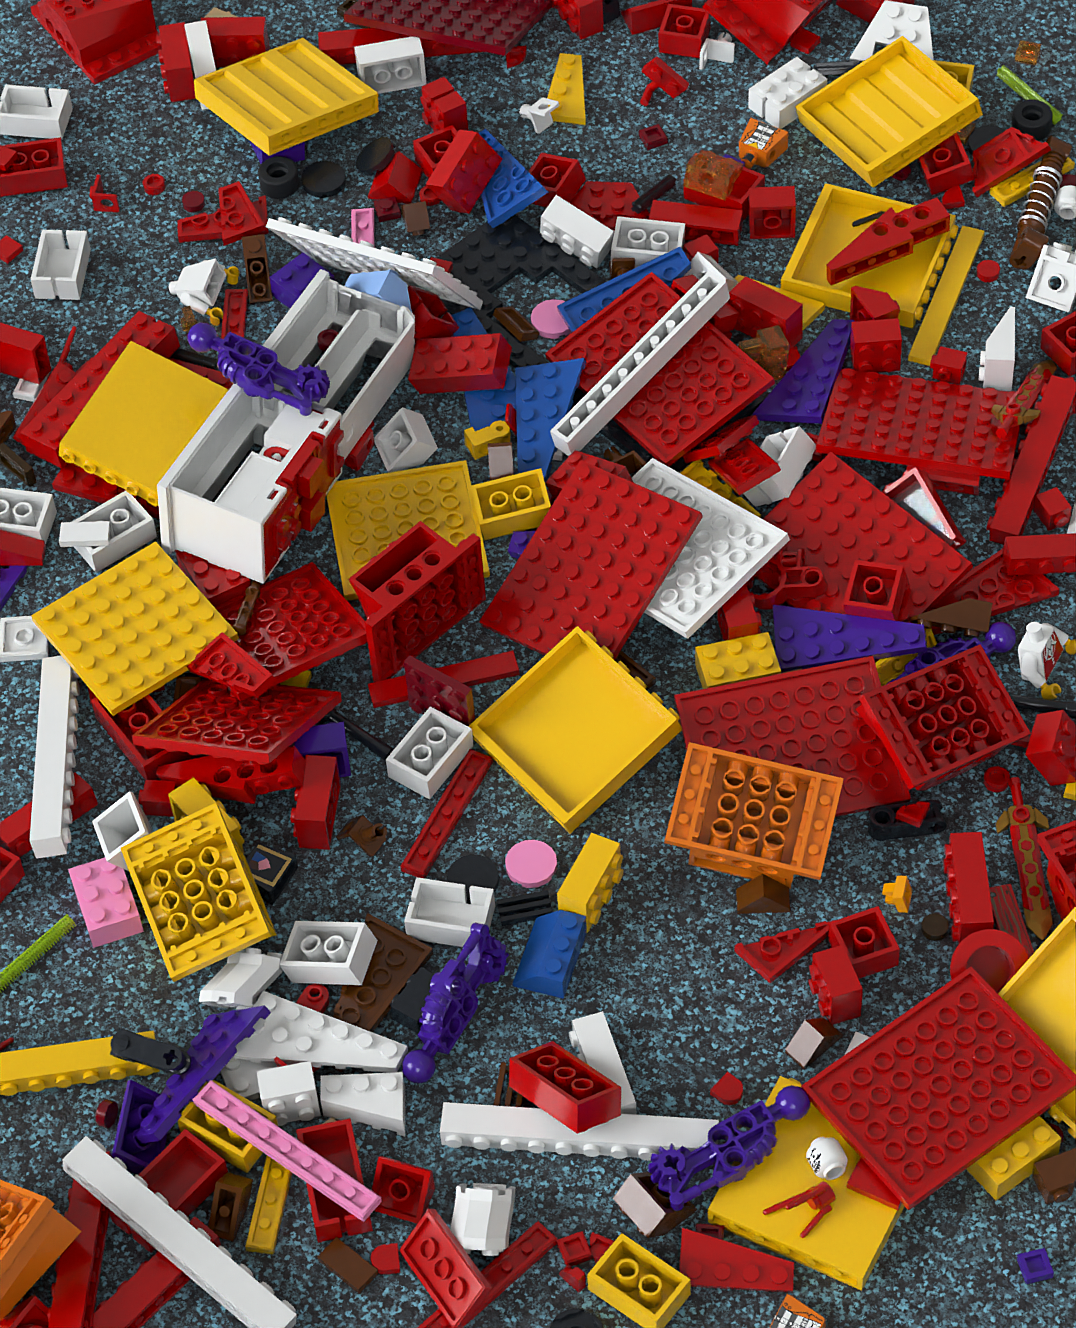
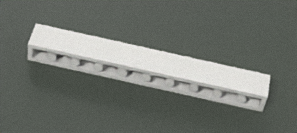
M708 271L550 430L555 447L568 456L575 450L581 451L730 299L727 282Z
M62 655L42 658L30 827V844L36 859L67 854V845L71 843L69 824H72V812L70 805L74 803L71 786L75 785L72 768L76 767L73 750L77 748L74 731H78L75 714L79 713L76 696L80 695L79 683L77 681V678L80 677Z
M443 1102L440 1137L441 1144L451 1148L468 1146L480 1150L499 1148L509 1152L529 1150L532 1153H542L544 1151L557 1152L561 1155L575 1153L584 1154L589 1157L606 1155L617 1159L637 1157L650 1161L652 1153L659 1154L658 1149L660 1146L665 1150H669V1146L672 1143L675 1150L683 1146L691 1152L701 1147L708 1141L709 1130L718 1124L719 1120L621 1114V1116L609 1120L607 1123H602L577 1134L540 1108Z
M85 1136L62 1159L63 1170L248 1328H293L296 1324V1310L288 1301L283 1300L281 1302L273 1295L274 1291L265 1282L259 1283L252 1277L253 1273L244 1264L238 1265L231 1259V1254L224 1247L215 1246L210 1241V1236L203 1229H195L189 1224L190 1220L180 1210L175 1212L169 1207V1203L163 1195L158 1192L154 1194L149 1190L143 1178L139 1175L133 1176L127 1171L126 1165L119 1158L115 1157L113 1159L106 1153L105 1147L99 1141H91Z

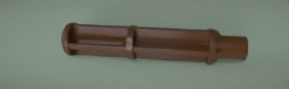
M252 581L251 585L246 589L245 599L238 610L236 622L232 626L238 633V636H243L246 633V626L253 615L252 610L255 602L260 596V582Z

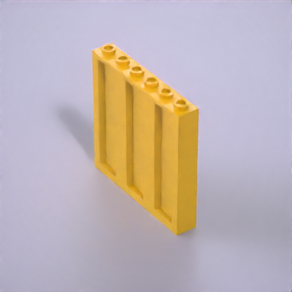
M901 36L795 106L800 123L872 187H875L983 115L979 99L904 36Z
M304 38L194 79L195 98L269 156L379 112L378 93Z

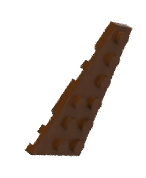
M367 913L365 923L377 939V943L362 985H342L341 995L338 1003H336L333 1018L374 1032L390 1011V1004L394 996L404 990L407 980L412 974H416L421 967H424L433 955V948ZM336 1069L341 1073L344 1071V1069Z

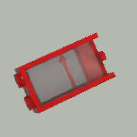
M917 467L910 468L897 481L889 483L884 487L882 492L952 548L956 550L966 543L965 538L959 532L928 478L926 471Z

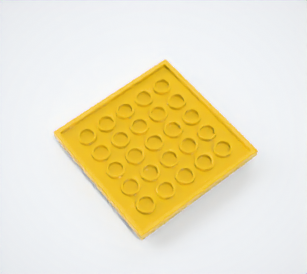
M466 460L336 481L326 495L343 593L347 601L358 599L348 579L364 567L372 557L379 555L391 542L396 541L420 521L454 547H457L461 540L468 538L471 534L477 535L481 540L484 578L490 577Z
M156 541L31 615L35 625L112 716L188 671L187 665L195 660L196 655L221 632L234 642L239 639L238 633Z

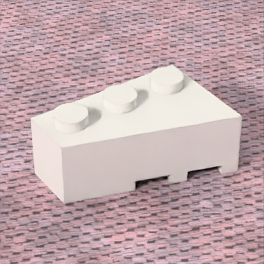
M403 1072L321 1076L320 1101L323 1116L334 1117V1119L338 1120L350 1118L351 1123L354 1124L360 1122L372 1125L374 1129L381 1130V1128L397 1132V1135L405 1136V1083Z

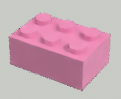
M105 857L68 869L93 948L144 932L124 869L107 862Z

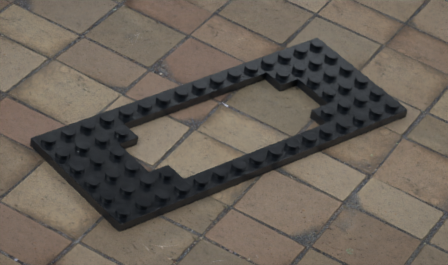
M513 215L495 228H492L487 221L437 257V259L452 262L453 269L450 274L453 275V278L460 280L461 284L468 286L469 290L476 292L477 297L483 301L480 310L472 308L488 334L501 333L510 344L512 351L509 364L514 368L549 362L491 319L495 308L503 307L502 302L492 295L494 291L520 272L535 284L553 272L580 293H585L607 282L573 256L564 252L558 245L545 240L540 232L517 215ZM441 299L447 308L444 314L448 312L453 315L470 308ZM579 388L575 390L572 408L585 396ZM760 395L704 440L717 436V432L736 420L751 416L765 400V397ZM613 419L599 431V433L624 452L629 453L634 450L646 463L654 458ZM696 445L690 451L697 450L700 448L698 445ZM682 456L670 468L680 472L691 462L685 463Z

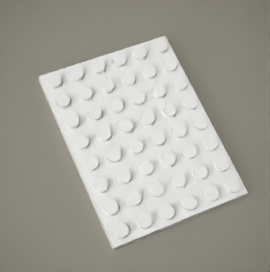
M281 217L278 218V221L268 219L266 225L268 229L319 264L354 274L393 270L400 275V279L407 284V287L413 285L437 294L440 299L478 310L482 307L483 301L477 297L476 292L469 290L468 286L461 284V281L453 278L452 274L444 272L445 269L437 266V263L432 260L423 258L422 261H419L411 254L402 252V255L394 253V250L383 246L379 250L373 248L374 245L369 242L360 241V244L353 242V239L348 236L340 235L337 238L332 236L333 233L327 230L319 229V232H316L306 224L299 223L298 226L292 225L290 220Z
M654 458L632 477L635 484L698 510L703 515V518L644 612L688 639L763 567L790 538L788 533Z

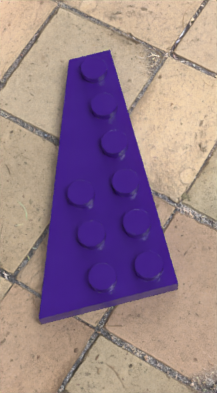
M832 319L754 411L753 415H756L758 421L823 423L834 382L842 369L850 346L851 322H855V320Z
M773 605L775 651L781 673L874 656L875 660L928 652L926 629L922 624Z
M265 1005L211 1014L204 1020L202 1029L193 1038L191 1046L187 1051L191 1057V1067L186 1073L181 1075L173 1074L167 1080L166 1087L154 1101V1106L150 1113L142 1120L141 1127L135 1135L141 1144L160 1141L181 1117L180 1110L189 1102H193V1099L198 1094L197 1090L205 1081L208 1083L218 1075L237 1053L235 1046L245 1038H250L256 1031L253 1028L255 1023L260 1018L265 1020L271 1012Z

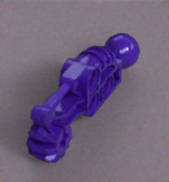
M197 323L188 332L187 339L189 345L196 352L206 353L212 349L218 351V369L225 378H230L233 384L243 388L248 396H260L264 399H272L274 397L287 405L299 409L301 415L308 416L312 413V402L319 403L321 398H326L328 394L330 380L327 377L326 370H321L319 365L316 367H311L310 364L307 367L299 365L297 369L290 370L278 362L277 354L273 350L231 332L224 339L219 338L215 328L209 323ZM274 384L289 389L295 397L274 390Z
M996 622L989 626V631L985 633V640L982 643L975 637L967 641L957 637V640L949 638L945 643L939 642L935 647H928V652L918 653L917 657L905 665V672L888 683L980 644L990 660L993 652L1005 653L1013 648L1017 639L1015 630L1006 622Z
M473 923L470 929L471 934L456 960L450 959L443 970L435 973L431 979L430 995L426 996L424 1000L426 1002L425 1006L421 1008L422 1017L419 1018V1022L422 1023V1026L417 1035L424 1043L422 1049L410 1051L404 1057L401 1065L405 1078L412 1083H425L434 1076L436 1065L433 1057L436 1052L449 1054L477 1010L478 998L476 996V989L479 984L498 981L500 975H505L504 968L508 965L506 958L509 956V953L505 952L506 945L496 940L495 937L490 936L489 927L486 924ZM469 955V959H468L469 962H468V965H467L466 968H465V963H464V961H465V959L467 958V956Z
M798 1086L784 1087L778 1092L775 1103L771 1106L766 1107L761 1100L714 1125L708 1132V1141L692 1152L683 1146L675 1150L672 1143L669 1146V1150H665L660 1146L658 1149L659 1154L652 1153V1163L648 1165V1172L652 1174L651 1181L653 1184L659 1183V1190L669 1192L671 1208L679 1211L683 1209L685 1203L700 1196L702 1192L713 1186L721 1188L733 1181L744 1179L748 1171L755 1168V1164H761L763 1158L772 1153V1148L777 1143V1138L774 1136L776 1134L775 1122L782 1118L796 1121L802 1119L807 1114L810 1108V1099L807 1093ZM749 1127L750 1130L740 1131L739 1128ZM717 1140H725L726 1143H725V1144H716L715 1141H717ZM733 1161L741 1163L739 1166L729 1165ZM715 1164L712 1178L685 1190L694 1174Z

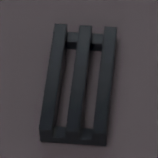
M548 890L496 900L502 926L536 920L537 917L553 912ZM546 907L545 909L530 911L531 909ZM520 912L519 914L505 916V914Z

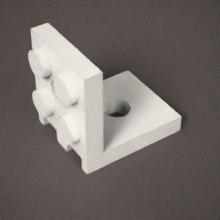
M1060 242L1043 246L1026 298L1071 313L1076 299V250L1075 252L1071 251L1072 246ZM1055 276H1058L1062 281L1061 287L1057 290L1052 289L1050 286V280Z

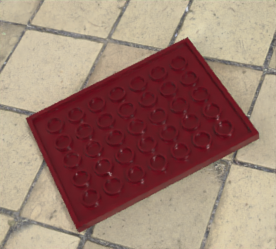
M358 0L344 13V22L506 56L552 8V0Z

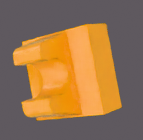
M896 876L895 883H885L883 885L882 895H886L885 903L895 905L898 912L908 913L912 888L907 876Z

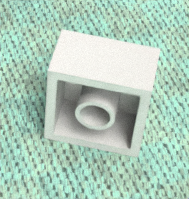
M311 1061L256 1071L263 1109L276 1116L278 1126L297 1120L309 1121L314 1117L321 1116Z

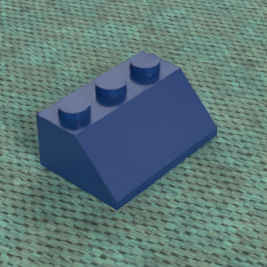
M558 910L537 917L512 983L513 986L564 999L587 934L586 916Z

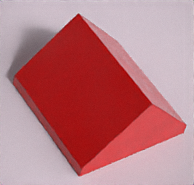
M398 151L383 170H377L368 198L380 200L395 196L398 203H412L423 173L422 169Z
M380 1155L377 1161L372 1191L381 1197L382 1202L374 1211L418 1224L426 1213L435 1191L433 1171Z

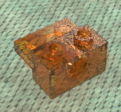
M701 150L699 154L695 153L687 163L683 186L726 200L732 192L734 182L741 174L744 164L732 158L716 155L712 151Z
M779 325L757 330L756 338L739 342L738 347L769 373L774 380L785 376L790 344Z

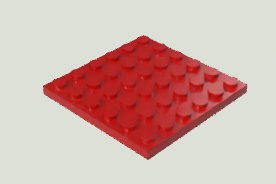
M311 562L261 585L259 589L260 596L255 602L252 610L253 615L246 626V633L243 636H238L239 639L235 641L239 647L275 677L277 681L269 687L273 688L285 680L321 665L323 662L340 656L357 646L364 645L367 642L365 620L319 568ZM246 593L215 607L231 626L236 622L238 610L243 604ZM229 687L240 702L253 697L250 694Z
M204 678L132 735L133 745L144 746L146 749L160 748L166 749L168 752L183 751L188 752L190 755L205 754L211 755L213 758L227 757L234 758L235 761L249 760L256 761L258 764H269L327 713L332 711L342 701L341 692L277 684L275 687L265 691L260 697L253 696L240 702L228 686Z

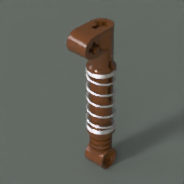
M1053 135L1046 141L1051 151L1043 155L1040 165L1034 171V182L1030 184L1032 191H1029L1026 195L1028 200L1023 204L1025 210L1021 211V217L1017 223L1018 233L1009 262L1018 269H1029L1040 257L1044 245H1047L1049 239L1048 236L1044 235L1048 226L1047 221L1050 219V211L1054 207L1053 202L1057 197L1056 193L1062 182L1063 175L1061 171L1064 162L1072 148L1071 144Z

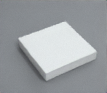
M31 616L0 618V662L39 660L49 657L50 641L35 625Z

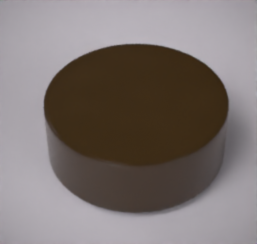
M937 913L929 914L922 921V934L932 941L942 940L948 933L949 924L943 915Z

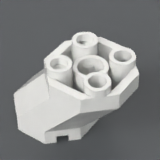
M245 948V950L228 956L227 964L200 991L199 1002L203 1005L225 1009L236 1007V1010L254 1007L262 991H265L283 972L280 967L283 954L268 952L265 955L261 954V949Z
M467 1183L456 1186V1200L450 1230L467 1254H470L471 1250H482V1255L496 1256L499 1255V1252H503V1249L509 1247L515 1187L510 1186L506 1189V1185L473 1183V1188H467Z

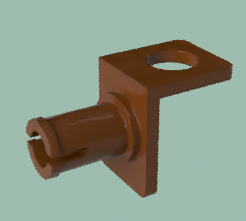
M635 258L612 259V268L611 261H609L611 280L634 269Z
M611 446L610 449L614 453L607 448L603 454L606 460L626 466L629 474L635 471L638 472L641 467L647 464L634 450L622 456L615 447Z
M364 815L348 820L336 838L340 840L350 837L371 857L375 855L386 841L387 830L386 827L380 828L383 824L377 823L373 825Z

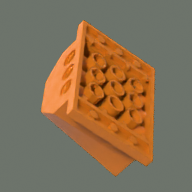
M689 742L664 843L690 849L688 865L751 880L764 874L786 885L789 889H791L794 874L820 880L844 778Z
M0 1180V1321L12 1311L19 1300L82 1232L52 1208L54 1203L47 1197Z

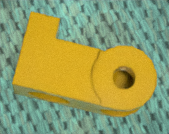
M495 421L489 427L477 431L473 427L464 430V443L474 460L488 455V443H504L511 440L510 427L505 421Z

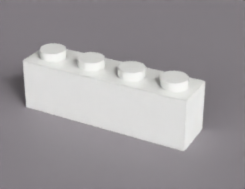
M603 1011L572 1020L573 1031L569 1032V1037L573 1048L578 1047L580 1054H577V1058L621 1086V1114L636 1115V1101Z

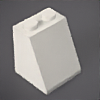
M129 791L92 821L106 861L129 871L120 848L153 832L134 793Z

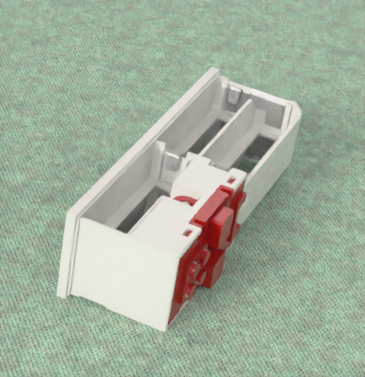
M320 269L262 346L273 350L277 354L278 362L283 367L295 370L299 365L307 367L310 364L312 366L323 350L317 344V336L321 331L327 329L337 331L339 334L314 366L319 365L321 370H326L327 377H329L330 388H328L326 398H321L319 403L312 402V413L308 416H303L300 414L299 409L287 405L277 398L251 397L245 394L243 388L233 384L157 484L162 549L168 554L175 550L185 551L224 569L240 572L242 576L263 584L291 546V540L294 541L300 530L305 529L312 532L325 513V496L342 474L344 460L411 368L415 344V316L408 307H401L364 292L340 285L338 282L330 279L329 272ZM366 354L381 358V363L343 416L341 412L333 410L361 371ZM274 384V390L295 397L289 389ZM256 443L258 445L264 446L262 450L259 452V454L253 451L249 454L247 459L244 461V463L232 477L230 482L227 484V486L224 488V490L221 492V494L218 496L215 502H212L215 495L218 493V491L230 477L232 472L235 470V468L238 466V464L250 450L252 445Z

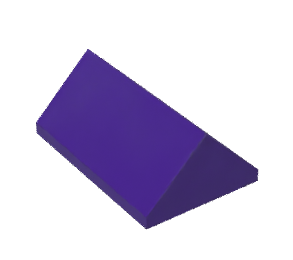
M130 1079L127 1081L112 1156L113 1159L115 1157L119 1158L126 1165L129 1173L140 1174L164 1150L167 1133L160 1141L142 1144L135 1137L141 1127L142 1120L148 1116L154 1106V1101L161 1094Z

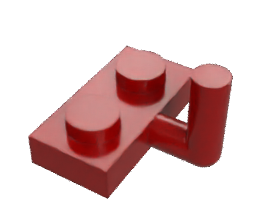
M657 56L642 68L641 72L651 79L652 82L646 86L640 104L647 106L654 90L659 87L674 99L687 90L689 83Z

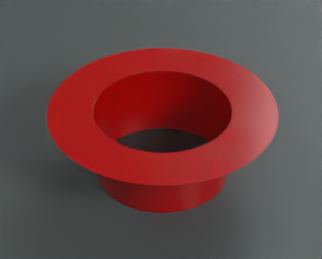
M995 929L980 930L963 939L955 949L950 964L951 980L969 967H972L998 994L1027 962L1029 957L1022 944L1010 934Z

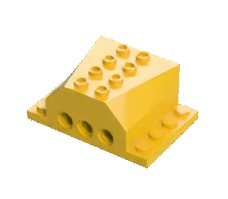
M217 803L120 848L173 982L268 937L277 936L245 855L228 830Z

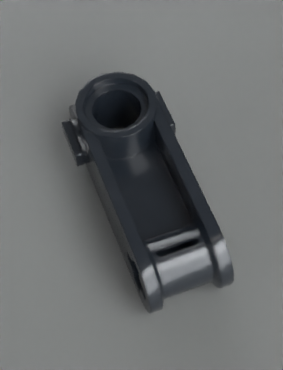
M938 800L923 801L930 803V809L920 828L895 818L897 811L902 806L916 804L918 801L875 806L868 812V833L877 841L938 834L947 827L946 821L942 819L941 815L942 804Z
M118 1028L117 1033L111 1039L110 1055L119 1059L140 1063L179 1075L186 1073L191 1067L190 1055L174 1045L147 1038Z

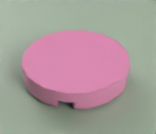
M556 299L546 300L532 310L531 324L539 331L540 336L557 339L561 335L565 334L567 336L571 333L557 308L558 305L565 301Z
M524 840L515 844L508 851L505 858L506 873L510 880L515 884L516 882L522 884V887L537 888L547 884L557 870L556 854L552 847L538 840Z

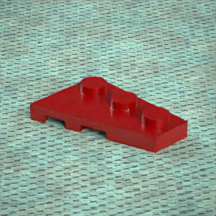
M239 181L218 188L223 246L242 240V237L253 236L265 231L262 219Z
M756 415L738 419L717 432V436L698 444L700 449L689 451L683 456L685 463L709 457L718 459L726 455L727 449L735 447L740 443L739 440L753 433L752 429L759 424Z

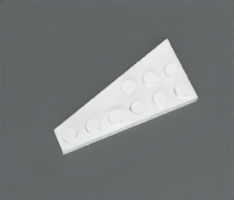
M262 991L254 1007L265 1005L271 1013L265 1020L260 1018L255 1023L253 1028L256 1031L250 1038H245L235 1046L237 1053L230 1061L246 1059L250 1060L251 1063H261V1061L275 1062L274 1058L277 1056L287 1065L311 1061L312 1067L321 1068V1065L335 1066L336 1069L355 1067L362 1068L364 1071L393 1073L397 1072L401 1066L404 1057L408 1053V1046Z

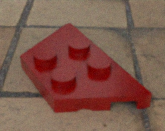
M1010 127L974 150L973 192L976 197H979L990 190V188L998 185L1051 151L1049 144L1037 141L1033 136L1027 133L1023 134L1020 130Z
M587 181L573 197L570 204L581 211L613 212V216L627 217V213H636L631 209L633 207L632 202L640 196L632 183ZM645 209L640 215L644 214L645 219L648 220L649 212Z

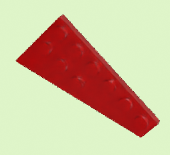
M1002 548L970 570L931 610L970 598L992 603V617L1058 596L1060 589L1043 574L1007 575ZM932 626L931 629L934 635L942 633L940 627Z

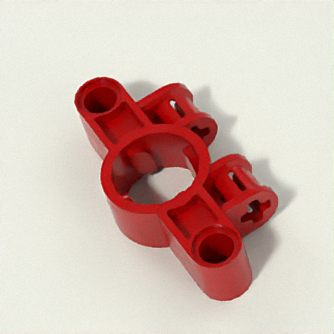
M799 548L798 551H784L780 549L777 552V559L771 558L746 582V586L750 593V589L753 587L752 581L763 572H776L780 574L778 575L779 585L774 591L769 594H754L755 607L769 610L773 609V605L783 604L787 598L821 596L827 590V582L818 567L805 566V551L803 548ZM819 579L815 584H809L812 580Z

